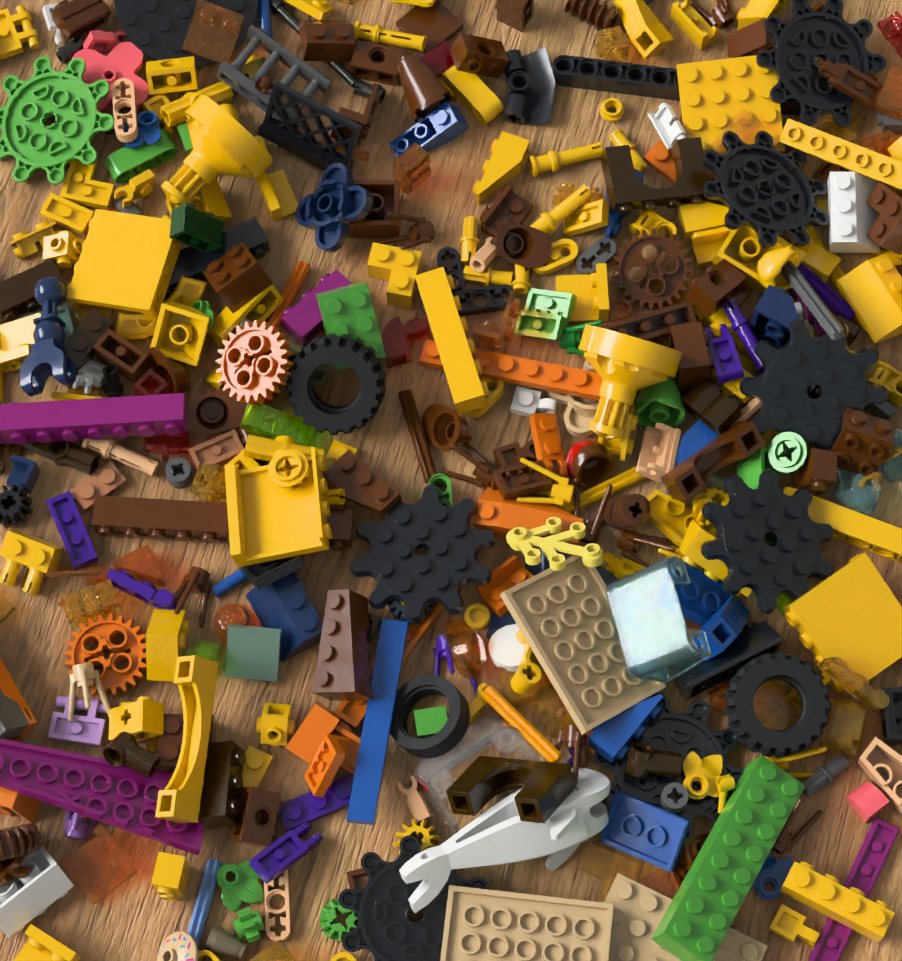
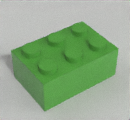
M365 281L315 294L326 336L336 333V336H342L343 334L351 335V339L357 340L359 338L363 340V345L367 348L371 346L376 351L374 355L377 359L386 357L368 285ZM334 362L337 370L349 367L343 363Z

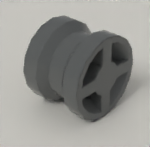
M174 458L167 463L165 473L173 487L178 489L185 488L192 482L193 473L188 461L183 458Z
M673 782L664 787L661 794V806L663 809L675 814L680 813L687 805L688 791L680 783Z

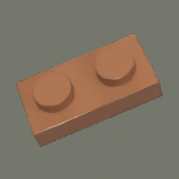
M233 429L191 447L188 451L198 474H201L231 461L244 447L236 430Z
M111 461L71 489L70 492L84 512L87 513L94 508L95 495L111 496L126 485L127 481Z

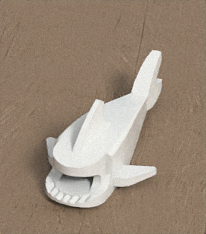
M579 768L576 788L545 823L521 821L514 797L522 788L508 790L509 793H512L511 795L496 803L441 845L428 848L416 854L401 867L399 872L406 884L423 880L408 899L413 912L417 913L439 894L447 882L452 869L514 863L548 855L545 862L546 868L549 871L556 870L574 853L580 843L596 835L607 826L609 817L607 809L601 801L608 796L611 789L609 779L595 770Z

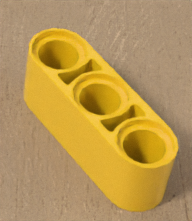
M455 64L441 74L442 81L482 125H486L504 111L503 104L476 74L458 71Z

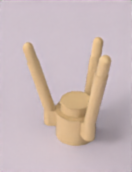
M93 663L72 666L73 674H69L68 722L73 721L76 683L79 688L82 687L85 708L89 709L90 696L88 687L94 685L93 681L95 682L109 717L111 706L100 681L99 670H94Z

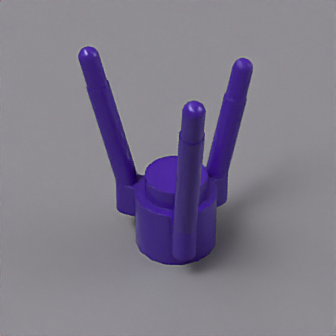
M455 634L438 636L436 638L437 647L433 648L435 656L434 675L440 676L441 657L442 660H447L450 674H454L453 659L458 654L468 678L477 693L478 684L463 652L462 643H457Z

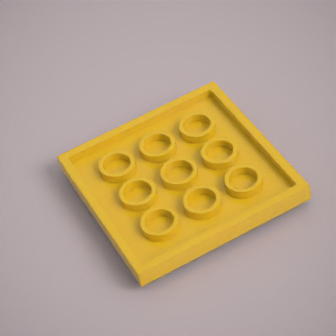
M757 55L676 65L683 129L688 134L687 139L701 137L704 152L712 150L718 154H727L722 144V137L727 131L736 133L746 144H754L756 134L759 131L768 132L773 138L775 149L780 153L785 152L784 144L779 142L783 131L780 104L773 103L769 97L770 90L778 82L777 76L772 70L760 68L756 64Z

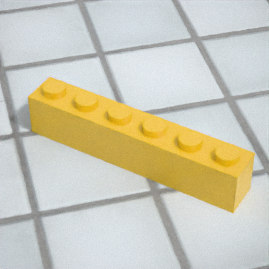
M440 267L415 275L458 415L488 406L485 396L490 394L486 381L480 382L478 376L483 374L479 360H473L471 354L476 352L472 338L466 339L465 332L469 331L465 316L459 317L458 314L462 307L458 295H452L451 290L456 288L451 274L446 276L444 267Z

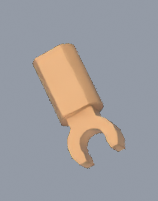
M488 237L485 245L471 258L469 264L471 269L481 273L496 256H499L496 247L491 244L493 237Z
M412 775L410 776L411 788H403L401 782L397 783L398 791L407 797L405 802L414 819H416L417 825H420L422 820H431L433 814L422 793L417 792V780Z

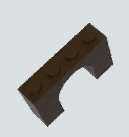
M701 137L676 140L671 148L676 181L675 184L664 189L649 187L639 180L634 171L629 145L605 147L600 160L610 211H619L620 214H627L635 209L652 211L662 206L672 209L682 204L690 203L692 205L707 201L708 198L703 195V186L705 182L710 180L707 168L702 163L704 151Z
M479 756L446 792L453 814L476 816L496 795L508 790L522 788L514 797L520 820L545 823L576 788L570 764Z

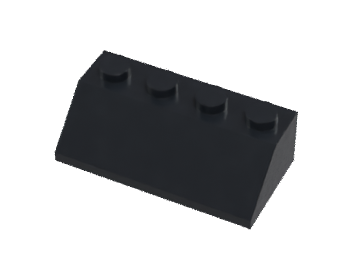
M765 621L758 624L751 622L742 628L743 631L739 633L723 652L705 661L696 651L697 655L689 659L685 656L676 660L673 663V667H671L670 676L684 701H687L733 678L737 671L751 660L764 654H775L779 651L783 639Z

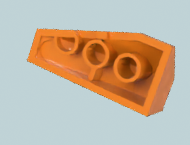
M491 486L478 499V509L473 521V525L477 530L488 529L493 531L497 537L506 538L510 530L516 527H523L529 530L546 525V520L550 517L561 519L562 530L559 533L570 530V525L575 522L584 524V519L551 504L517 502L516 499L518 497L504 500L499 489L492 490ZM524 495V496H520V497H533V496H531V495ZM548 533L539 537L545 538L555 534ZM572 539L564 543L580 545L581 539Z

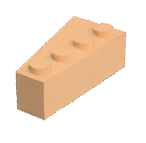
M875 737L857 763L902 815V756Z

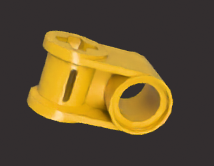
M642 209L640 211L641 215L636 222L631 223L628 227L632 235L633 233L637 234L639 238L642 237L643 229L646 230L648 235H651L653 228L656 229L659 236L663 230H666V234L669 236L672 234L676 235L677 229L672 222L657 215L653 210L643 211Z
M878 361L875 365V371L870 378H867L868 381L872 384L886 387L889 393L887 400L897 406H902V393L897 391L898 388H902V373L888 363Z

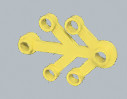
M550 517L546 520V525L529 530L523 527H516L506 535L507 543L513 550L523 552L525 562L528 565H537L541 562L540 550L532 548V546L541 548L550 563V568L554 571H561L566 567L565 556L557 554L556 551L581 556L583 564L587 567H598L603 563V550L598 544L590 543L582 547L564 543L572 539H582L586 536V526L581 522H575L570 525V530L559 533L562 530L561 519ZM548 533L555 534L545 538L539 537Z

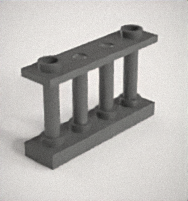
M253 25L249 27L246 36L251 41L233 64L223 61L216 73L218 79L264 112L267 110L271 92L261 93L255 88V84L259 78L268 75L278 60L290 68L281 80V83L289 87L298 75L310 83L302 93L309 98L314 95L317 89L325 94L331 83L322 71L314 70L271 39L264 29L256 28ZM259 46L268 52L270 56L253 78H247L241 73V68ZM302 103L298 104L302 111L305 105ZM292 107L285 108L290 120L297 118ZM279 111L273 112L272 117L284 122ZM300 122L294 123L293 126L296 130H298L301 124Z

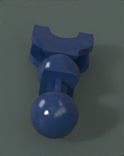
M51 276L39 280L34 288L35 299L43 307L42 316L33 319V324L36 325L33 332L35 343L32 344L30 354L25 358L20 367L21 387L31 397L43 392L45 382L51 375L64 386L71 385L76 381L77 365L72 358L66 355V348L63 346L66 323L57 316V307L65 301L67 291L60 279Z

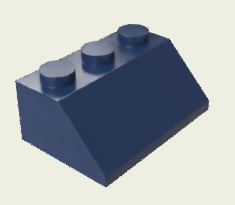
M768 286L754 308L750 324L758 341L767 340L777 347L785 346L789 342V325L794 319H799L792 296L780 287Z
M295 571L260 590L254 587L246 595L262 627L282 629L281 662L320 643L323 622Z

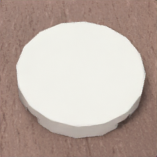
M517 624L506 625L498 629L491 636L488 644L490 659L497 667L500 668L501 666L506 668V671L511 672L518 670L524 653V644L520 643L516 638V633L519 630Z

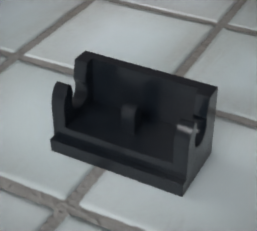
M882 687L878 693L883 743L887 746L902 745V687Z

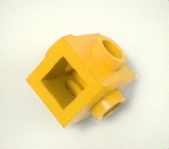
M65 230L58 232V234L46 236L43 243V260L47 261L52 258L57 269L70 268L79 261L83 240L72 232Z
M265 702L262 715L257 718L256 733H261V744H269L274 747L287 746L289 736H294L295 720H291V705Z

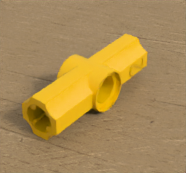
M221 81L197 92H187L182 98L161 106V118L168 127L186 121L188 118L185 111L201 94L206 95L218 105L231 102L233 96L231 87Z
M248 434L244 451L245 457L271 461L276 454L289 449L297 450L304 454L305 457L312 455L311 446L297 444L294 438L284 435L270 439ZM316 448L319 456L323 455L324 457V449Z

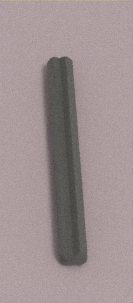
M792 261L785 263L782 266L781 273L833 341L843 339L844 329L794 263Z

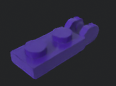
M726 324L720 325L722 337L715 339L711 328L705 329L709 337L708 349L713 355L714 368L719 384L744 378V372L732 334H729Z
M110 569L107 574V579L112 587L153 607L175 610L178 603L174 599L173 594L165 589L156 591V587L153 584L144 580L140 583L134 580V576L127 571L120 570V572Z
M306 821L293 831H288L253 857L249 862V866L268 884L308 854L309 851L317 847L323 837L317 833L303 842L301 838L312 827Z

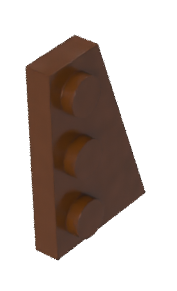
M350 450L346 451L323 472V478L327 481L328 490L338 488L344 490L345 496H338L340 499L345 498L354 502L359 507L382 516L402 499L398 491Z

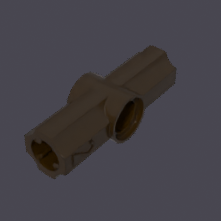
M65 440L51 441L49 443L27 442L21 444L23 449L53 460L58 466H68L90 476L92 473H95L99 465L100 455ZM60 448H66L62 454H56Z

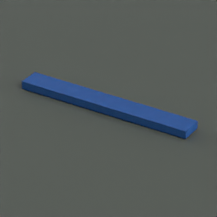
M382 619L370 685L374 700H368L346 819L350 823L373 826L375 824L409 629L407 621Z

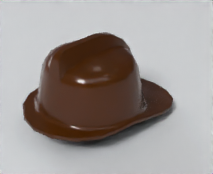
M510 222L504 224L498 230L495 237V247L500 257L526 268L543 266L548 262L552 254L550 239L544 232L520 223Z
M151 347L149 358L157 379L160 394H176L188 391L190 389V380L186 365L181 361L166 358L158 348Z
M223 390L202 394L190 403L188 421L193 429L202 434H215L239 427L246 420L248 404L229 397L230 393Z
M435 403L424 411L421 423L426 439L438 449L446 452L452 449L451 444L461 447L465 441L472 439L468 435L469 426L466 419L448 407Z

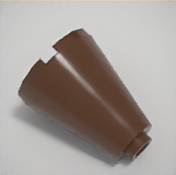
M408 53L399 59L400 63L397 65L410 113L415 123L446 101L456 103L457 97L419 55Z

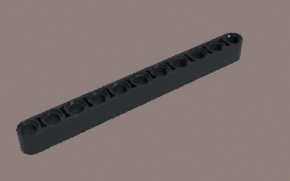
M560 55L553 61L552 71L555 82L559 86L680 101L677 69L569 55ZM565 69V70H567V71H566V72H561V71H559V70ZM589 72L591 73V75H585L583 73ZM613 75L615 76V78H609L607 76ZM637 78L639 79V81H633L631 79ZM661 81L663 82V84H657L655 82ZM788 99L780 104L781 114L800 116V107L796 101Z

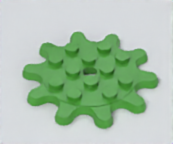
M40 56L34 62V74L29 80L21 81L14 75L7 76L3 80L2 88L9 95V100L4 107L0 108V128L2 130L0 160L9 156L15 157L16 166L12 174L17 182H27L36 170L45 169L50 183L62 184L65 180V169L71 161L78 159L85 165L96 163L98 158L97 152L91 146L93 137L100 132H110L114 128V118L110 114H103L98 111L100 101L110 93V85L104 79H100L92 84L84 83L83 76L86 71V63L82 58L72 59L65 70L57 72L53 70L51 60L48 57ZM51 116H55L56 124L53 123L50 126H46V120Z

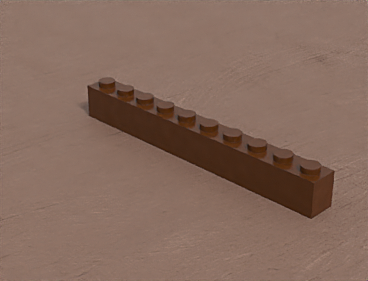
M95 495L92 526L95 533H98L100 536L112 537L114 534H122L127 538L149 536L151 539L163 540L165 537H173L178 541L201 539V541L206 543H215L217 540H224L230 543L227 503ZM330 509V516H327V523L330 524L332 530V539H329V547L338 551L352 548L353 510Z

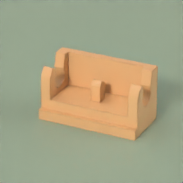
M656 423L655 428L645 427L635 473L658 483L662 482L661 477L674 468L681 430L663 423Z

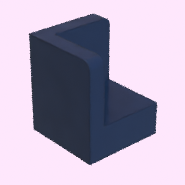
M12 454L13 468L7 478L6 485L10 488L13 485H17L18 490L25 489L31 495L41 473L35 461Z

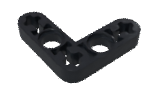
M445 247L438 252V268L444 267L446 276L451 274L452 277L459 280V284L455 286L456 289L451 290L452 295H458L462 310L458 311L459 317L504 311L515 306L516 291L510 285L465 290L458 251L452 247ZM445 256H450L452 259V269L450 270L447 269ZM503 293H507L509 301H504L502 298ZM492 294H494L495 304H492ZM477 296H484L488 302L484 306H477L474 303V299ZM466 298H470L469 308H467Z

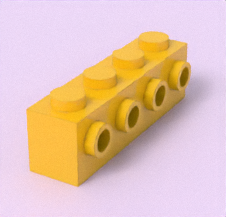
M794 861L779 891L877 943L884 937L895 914L889 910L890 906L879 900L873 902L865 898V893L854 887L848 889L840 885V881L829 874L823 876L815 872V868L812 865L803 861L800 864Z

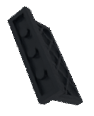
M276 81L273 85L263 123L258 127L257 135L324 171L333 163H341L351 169L354 162L352 157L362 126L287 85ZM279 91L287 96L289 103L282 104L278 96ZM298 104L306 105L311 114L303 115ZM292 106L297 118L290 120L285 108ZM279 111L284 122L272 117L273 112ZM320 115L327 116L332 125L325 127ZM313 118L318 129L311 131L306 120ZM300 122L305 133L296 130L293 124ZM345 126L353 130L352 137L346 138L341 127ZM334 129L339 141L332 142L327 131ZM321 133L326 144L324 145L316 141L314 135ZM342 145L346 156L337 152L335 146Z

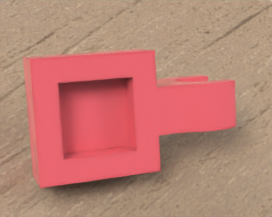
M102 30L91 31L84 41L83 47L84 49H93L99 53H107L116 45L122 43L119 40H123L126 35L123 31H117L115 34L114 32H104Z

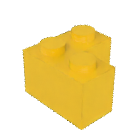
M373 242L367 264L368 276L389 281L386 291L387 304L412 309L417 289L415 275L421 272L422 252L410 249L401 250L400 247Z
M153 610L146 632L147 680L174 682L177 657H182V649L186 647V636H189L190 621L185 620V610H181L178 615L174 613L175 610Z

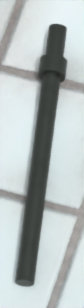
M270 0V10L274 14L278 13L300 35L299 21L284 7L285 3L282 0ZM326 61L352 88L356 86L357 79L340 62Z

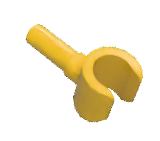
M730 774L719 776L716 779V786L719 791L718 813H721L725 806L726 791L735 789V781L733 777H730Z

